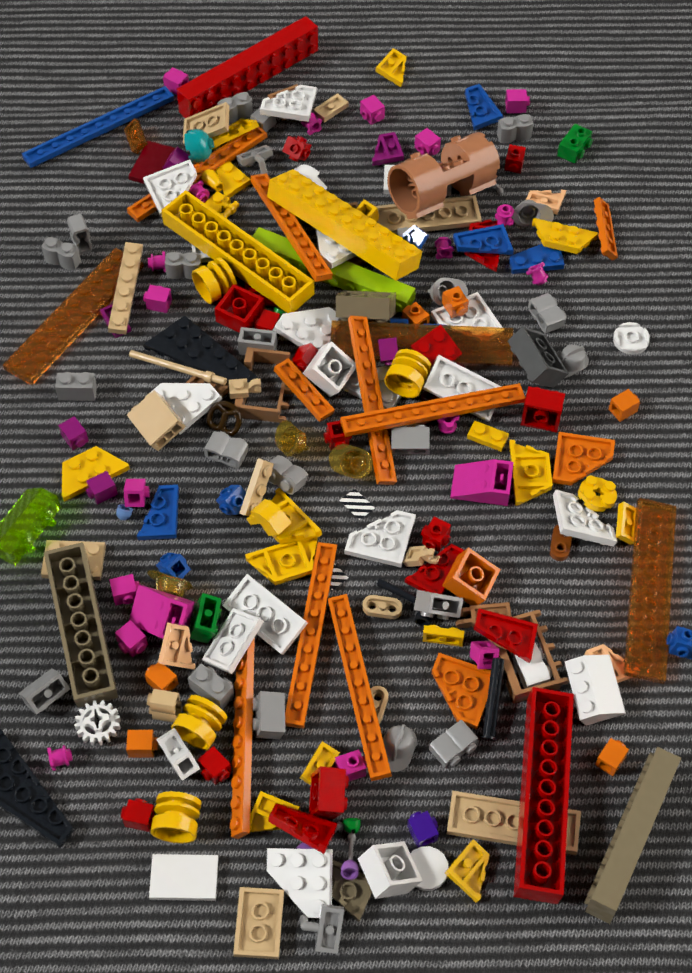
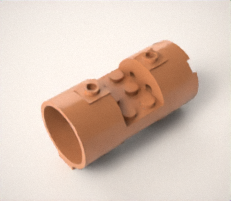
M475 132L462 138L460 135L450 138L451 141L445 143L442 149L441 163H438L428 153L420 154V152L411 154V158L391 167L388 172L387 183L393 202L401 212L406 214L407 219H416L444 207L443 201L446 198L447 185H451L459 191L461 196L472 195L495 185L497 170L500 169V160L493 142H489L485 138V134L481 132Z

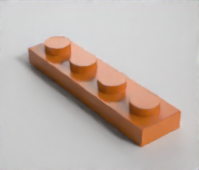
M598 197L594 200V212L599 229L598 237L601 241L600 250L604 256L613 261L618 258L610 207L608 203Z
M289 358L274 366L273 371L319 422L334 414L335 409Z

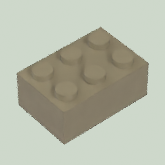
M343 290L336 295V317L341 318L343 321H348L351 315L367 317L368 321L376 319V322H387L396 314L395 292Z

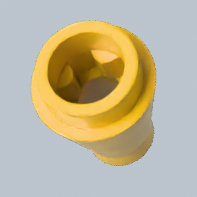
M208 169L203 172L202 181L205 185L218 192L223 190L224 183L220 180L216 171Z

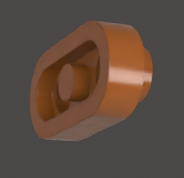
M556 525L553 529L550 556L556 561H564L569 556L572 537L560 534L559 525Z

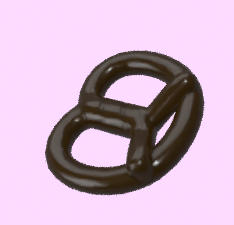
M218 401L209 409L207 423L211 429L221 430L232 436L239 431L242 417L240 410L234 404L228 401ZM217 408L222 412L219 425L214 424L212 421L213 414ZM230 415H235V427L232 430H228L226 428Z

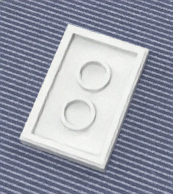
M233 608L203 656L202 661L233 674L264 621Z
M152 854L149 899L216 901L218 855Z

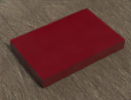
M147 141L128 175L129 180L145 184L143 177L164 170L163 166L175 147Z

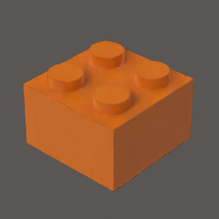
M468 547L457 556L442 586L456 596L463 598L469 605H480L486 600L501 569Z

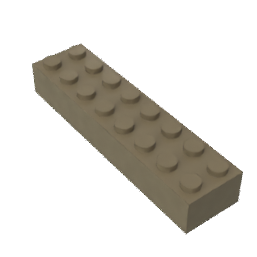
M81 542L45 551L44 557L74 701L77 707L80 708L84 707L86 703L89 705L93 704V700L99 703L102 700L107 701L118 698L85 546Z
M659 747L656 748L654 754L649 753L584 902L588 905L586 913L604 922L611 923L681 757Z

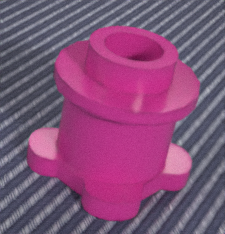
M311 113L309 122L301 121V124L308 128L307 133L309 135L322 129V119H316L314 113Z
M198 181L190 187L189 191L205 203L209 199L210 193L207 189L203 188L204 183Z
M503 204L497 208V213L495 214V219L498 221L497 225L512 226L514 224L512 219L514 214L513 207Z
M447 237L438 238L434 243L437 248L436 258H452V251L454 249L451 246V239Z
M162 251V255L151 254V257L148 258V268H152V271L164 269V272H166L165 251Z
M544 262L531 266L526 272L527 275H531L533 284L542 285L547 282L549 275L543 269Z
M459 415L437 419L439 430L445 434L453 433L457 428L456 421L459 420Z
M65 745L55 750H51V747L47 748L50 767H52L53 771H56L58 766H69V761H73L71 749H66Z

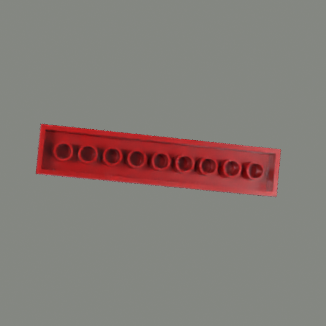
M305 16L176 89L179 113L184 118H188L215 107L220 100L233 97L241 92H247L297 62L302 61L309 55L314 54L318 51V26Z
M532 687L527 697L513 896L516 898L558 904L564 896L574 694Z

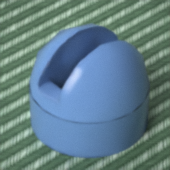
M119 504L116 515L120 520H127L132 515L133 509L132 507H125L124 504Z

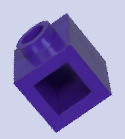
M419 811L410 816L407 827L417 848L438 841L439 833L437 829L439 827L434 816L430 817L428 811L423 813Z

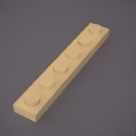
M125 242L108 325L109 333L125 335L127 333L143 244Z

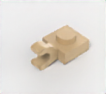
M247 378L229 380L230 399L247 398L249 393H261V380L256 378L248 383Z
M426 546L409 547L403 563L406 567L422 566L424 561L437 564L440 556H434L435 549L433 548L427 549Z

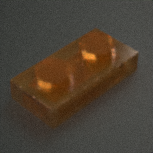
M134 118L124 128L131 151L138 154L148 143L139 120Z

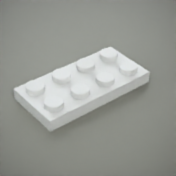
M438 355L422 389L439 398L502 386ZM495 408L472 412L471 414L489 422Z
M246 574L222 605L230 612L234 608L263 620L264 622L257 635L282 655H284L308 624L307 621L248 574Z

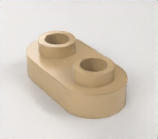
M369 595L363 600L362 608L368 616L397 619L402 614V603L396 598ZM370 606H375L376 608H375V609H370L369 607H370ZM389 609H395L396 611L390 612Z
M374 686L371 688V693L380 724L388 703V692L382 686ZM379 696L382 699L380 701H376L374 698Z

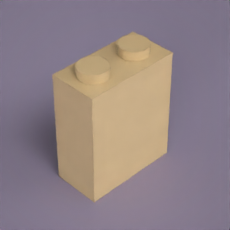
M155 390L147 394L145 399L134 406L127 414L149 445L157 451L163 448L186 427L166 400Z

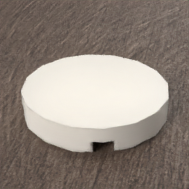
M633 322L619 325V328L615 330L613 335L615 347L623 353L632 355L645 351L650 341L647 329L645 327L643 329L640 327V324Z
M423 846L413 850L410 854L422 878V882L416 888L422 891H433L441 887L447 878L445 871L448 869V861L445 855L438 849L430 846Z

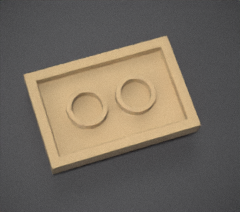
M224 102L185 118L183 131L184 146V135L187 133V130H203L208 134L209 138L229 131V105Z
M46 540L45 551L83 542L87 551L93 580H101L106 549L105 542ZM44 557L41 576L42 578H49Z
M240 887L234 957L279 959L284 890Z

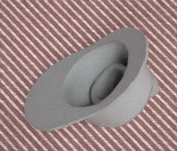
M524 200L514 209L512 219L519 226L533 227V218L552 222L554 213L545 204L536 203L533 200Z
M439 278L428 289L431 299L440 306H443V292L459 286L464 295L468 296L466 284L462 280L454 278Z
M571 344L557 354L569 373L565 378L574 375L588 366L589 358L585 354L583 346Z
M402 724L388 729L383 738L391 772L403 771L408 767L417 744L416 734L412 729Z

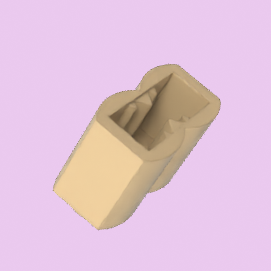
M153 689V692L148 694L147 705L150 706L149 714H152V718L173 723L182 711L180 694L160 689Z

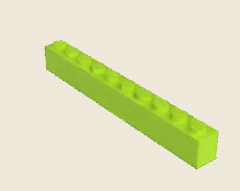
M258 227L252 236L304 274L311 276L286 237ZM348 261L332 269L330 268L333 273L332 279L323 281L346 291L395 292L397 312H402L406 306L412 305L415 300L416 288Z

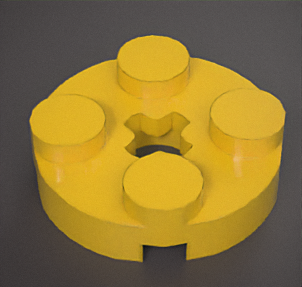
M589 475L581 483L578 489L579 499L582 498L587 508L603 512L608 508L611 509L617 500L616 485L612 481Z

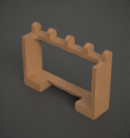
M247 347L244 366L253 371L254 362L279 364L288 358L292 359L290 352ZM282 381L277 409L245 405L246 398H236L234 405L240 410L242 418L285 423L287 418L280 416L281 409L289 408V403L283 402L284 394H291L292 391Z
M535 610L513 617L538 624L536 617L541 616L542 613L540 610ZM538 624L536 636L551 669L554 681L532 687L560 691L562 685L569 683L568 677L560 678L557 668L563 666L562 662L553 661L550 651L555 649L554 643L546 644L542 633L547 632L548 628L546 625L539 627ZM491 641L499 648V658L504 659V671L507 676L506 687L513 704L527 700L532 687L521 690L506 649Z

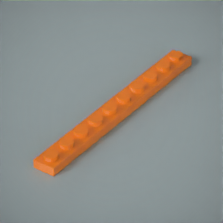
M259 126L232 139L212 152L210 157L204 162L194 164L197 177L192 185L202 181L204 171L208 169L216 171L217 168L226 162L236 159V155L245 153L266 139L267 132ZM150 194L127 208V213L137 222L157 211Z
M267 173L251 175L250 182L315 282L332 279L333 273L294 214L267 197L270 181Z
M350 315L348 324L364 413L384 409L368 319L364 316ZM388 429L368 432L376 483L379 485H394L397 479Z
M520 383L344 416L340 417V423L344 436L348 437L524 403L526 398Z
M322 542L317 544L303 617L308 624L300 633L285 711V726L302 729L305 727L328 602L327 598L329 596L336 558V544Z
M343 594L327 598L370 779L375 781L391 777L392 774L348 596Z
M255 637L235 669V718L233 721L234 739L232 742L234 754L232 760L233 778L231 781L232 800L230 804L232 808V818L230 821L231 838L235 839L250 833Z

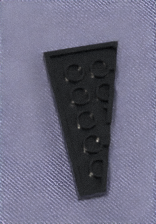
M185 315L143 344L144 349L158 352V355L162 357H170L176 363L204 372H214L217 376L227 378L228 384L229 380L247 378L248 383L257 378L252 371Z
M0 728V808L61 848L73 833V827Z

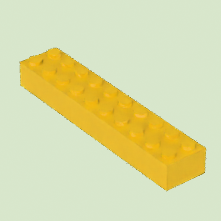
M292 169L270 179L267 193L269 199L335 240V242L341 244L395 281L419 268L423 251L404 240L401 236L391 232L388 228L380 225L374 219L369 218L361 211L350 206L349 203L328 192L322 186L317 185L311 179L306 178L298 171Z
M185 190L161 210L164 225L213 260L217 257L224 259L235 276L285 312H295L315 294L313 279Z

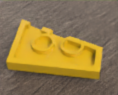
M240 118L230 124L229 131L212 137L214 141V148L212 150L259 127L257 120Z

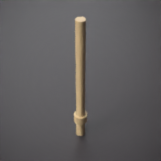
M131 350L129 353V357L202 378L208 383L215 382L221 385H226L227 378L217 376L214 372L200 371Z

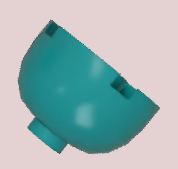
M187 130V133L184 135L186 151H190L191 156H188L189 160H191L192 164L204 162L210 157L212 148H214L213 139L209 138L208 134L203 130Z

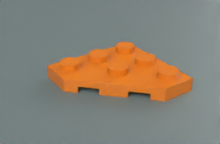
M559 432L552 483L571 486L610 462L614 455L615 440Z
M438 653L432 669V675L456 721L463 720L468 727L477 729L487 703L491 670L478 669L477 665Z

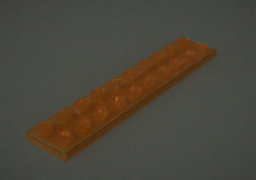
M114 248L3 364V368L28 384L33 385L100 314V309L107 307L114 299L123 251ZM140 262L139 272L144 267L143 262Z
M332 320L331 341L347 356L354 358L348 321ZM368 322L374 358L380 360L379 339L396 337L398 351L401 349L411 350L412 344L439 325ZM442 325L463 353L462 357L455 362L512 365V351L508 340L513 336V328Z
M639 498L636 504L624 675L664 684L667 673L668 645L666 641L670 622L676 506Z

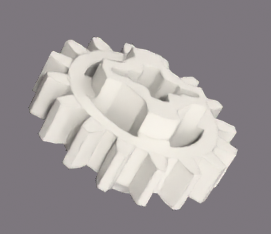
M93 700L92 706L86 703L85 710L79 709L81 716H75V720L78 723L74 724V726L78 730V736L82 737L84 743L90 740L92 746H94L96 741L99 742L100 746L103 745V740H106L108 743L111 742L110 736L116 737L115 730H120L121 728L119 724L121 719L117 708L113 709L111 703L105 706L104 700L100 704ZM97 718H99V728L96 726Z

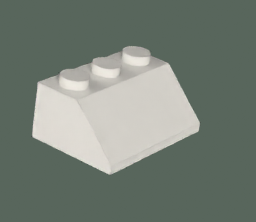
M609 654L583 655L564 661L581 722L587 726L626 714Z

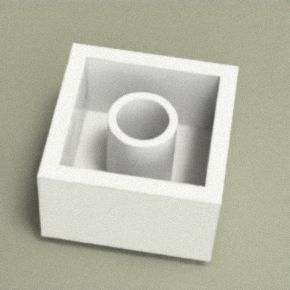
M330 341L319 349L303 374L331 397L341 391L355 371L356 364Z
M405 841L372 845L358 858L375 899L408 894L422 882V878Z

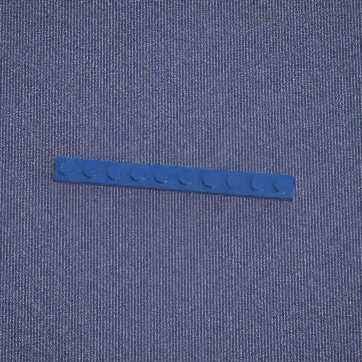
M164 86L22 153V157L29 167L32 168L174 101V95Z

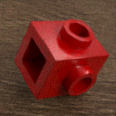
M288 136L282 152L290 155V159L298 162L308 158L312 145L307 143V139L301 136Z
M340 420L327 423L324 440L326 444H329L330 450H342L349 447V440L352 439V436H344Z
M433 517L429 525H425L422 529V544L428 549L433 548L440 552L442 547H446L450 541L451 524Z

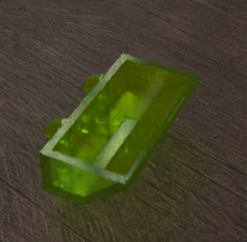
M43 488L27 489L0 522L1 559L16 566L26 552L34 553L36 551V547L33 546L35 540L42 534L47 525L54 527L57 523L53 519L61 508L57 495Z

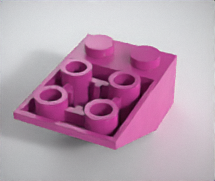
M492 459L455 465L450 498L508 506L513 462Z
M138 584L129 621L131 620L138 628L164 639L167 622L189 627L195 602Z

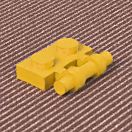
M218 191L205 202L206 205L226 219L233 215L240 206L237 201L231 204L230 198Z

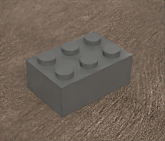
M522 326L508 340L512 353L519 359V365L526 371L530 382L554 388L569 374L544 333Z

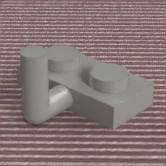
M264 145L236 155L237 162L243 167L253 165L254 162H258L261 174L267 173L268 175L265 160L273 156V151L269 146Z
M321 904L319 923L309 922L305 914L300 916L302 930L317 932L315 951L338 954L344 907Z

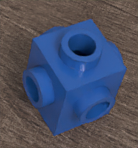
M230 485L220 492V496L216 499L220 505V510L228 515L240 514L246 492L241 485Z
M166 553L160 558V562L156 564L162 579L176 583L183 579L191 570L187 565L186 559L181 554Z
M676 626L673 632L667 636L666 643L669 646V654L692 660V630Z

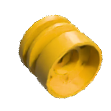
M221 257L208 262L207 267L200 266L191 273L197 291L208 304L221 299L222 294L225 295L233 284L237 285L231 268Z
M401 349L397 351L384 378L385 385L389 390L401 397L415 398L419 396L425 383L424 381H426L430 373L431 363L424 355L415 350Z
M191 695L187 700V704L182 708L184 713H180L171 728H175L181 739L186 743L202 750H208L216 739L215 732H219L222 729V725L226 722L227 715L218 705L198 695Z
M169 791L158 794L156 797L157 805L154 809L158 815H155L152 820L150 831L152 836L171 843H190L195 841L198 830V823L195 820L200 817L201 800L183 792Z

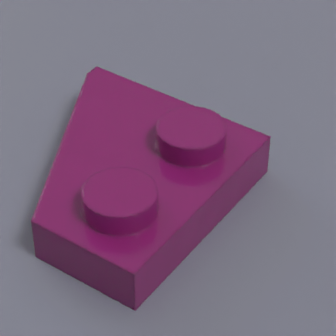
M391 132L379 135L372 165L376 166L404 160V154L396 133Z

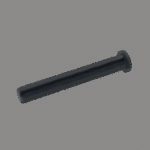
M498 657L492 659L483 735L480 736V739L486 741H497L495 734L504 670V659Z

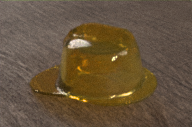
M288 420L282 421L278 425L275 432V442L285 456L299 455L304 450L309 449L306 444L307 436L303 431L297 429Z
M341 444L333 448L329 454L330 466L339 474L361 479L367 476L372 469V457L364 449Z
M155 570L147 571V574L156 581V590L183 597L186 590L192 589L193 585L187 580L169 576Z

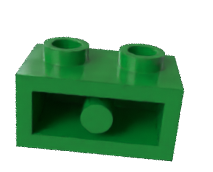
M574 124L560 142L557 156L575 164L579 158L583 157L585 149L591 146L593 141L591 139L592 131Z
M205 593L201 594L195 605L190 639L208 644L212 637L215 638L218 631V626H216L217 620H219L222 611L220 609L222 598Z

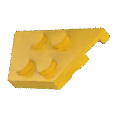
M533 218L532 226L537 228L536 233L544 247L574 254L580 253L583 248L589 246L590 241L597 240L598 232L581 229L576 226L563 225L559 222H550Z
M510 440L509 448L510 458L513 462L515 506H519L552 490L550 458L547 452L536 450L528 445L524 447L516 444L515 440Z
M97 446L62 462L63 501L65 502L85 492L88 488L86 481L105 471L109 473L111 478H114L130 470L128 463Z
M277 488L275 490L276 495L270 501L282 509L291 521V524L279 535L273 536V538L279 544H285L322 536L321 529L280 488Z
M318 537L270 546L245 554V559L274 585L285 583L312 574Z

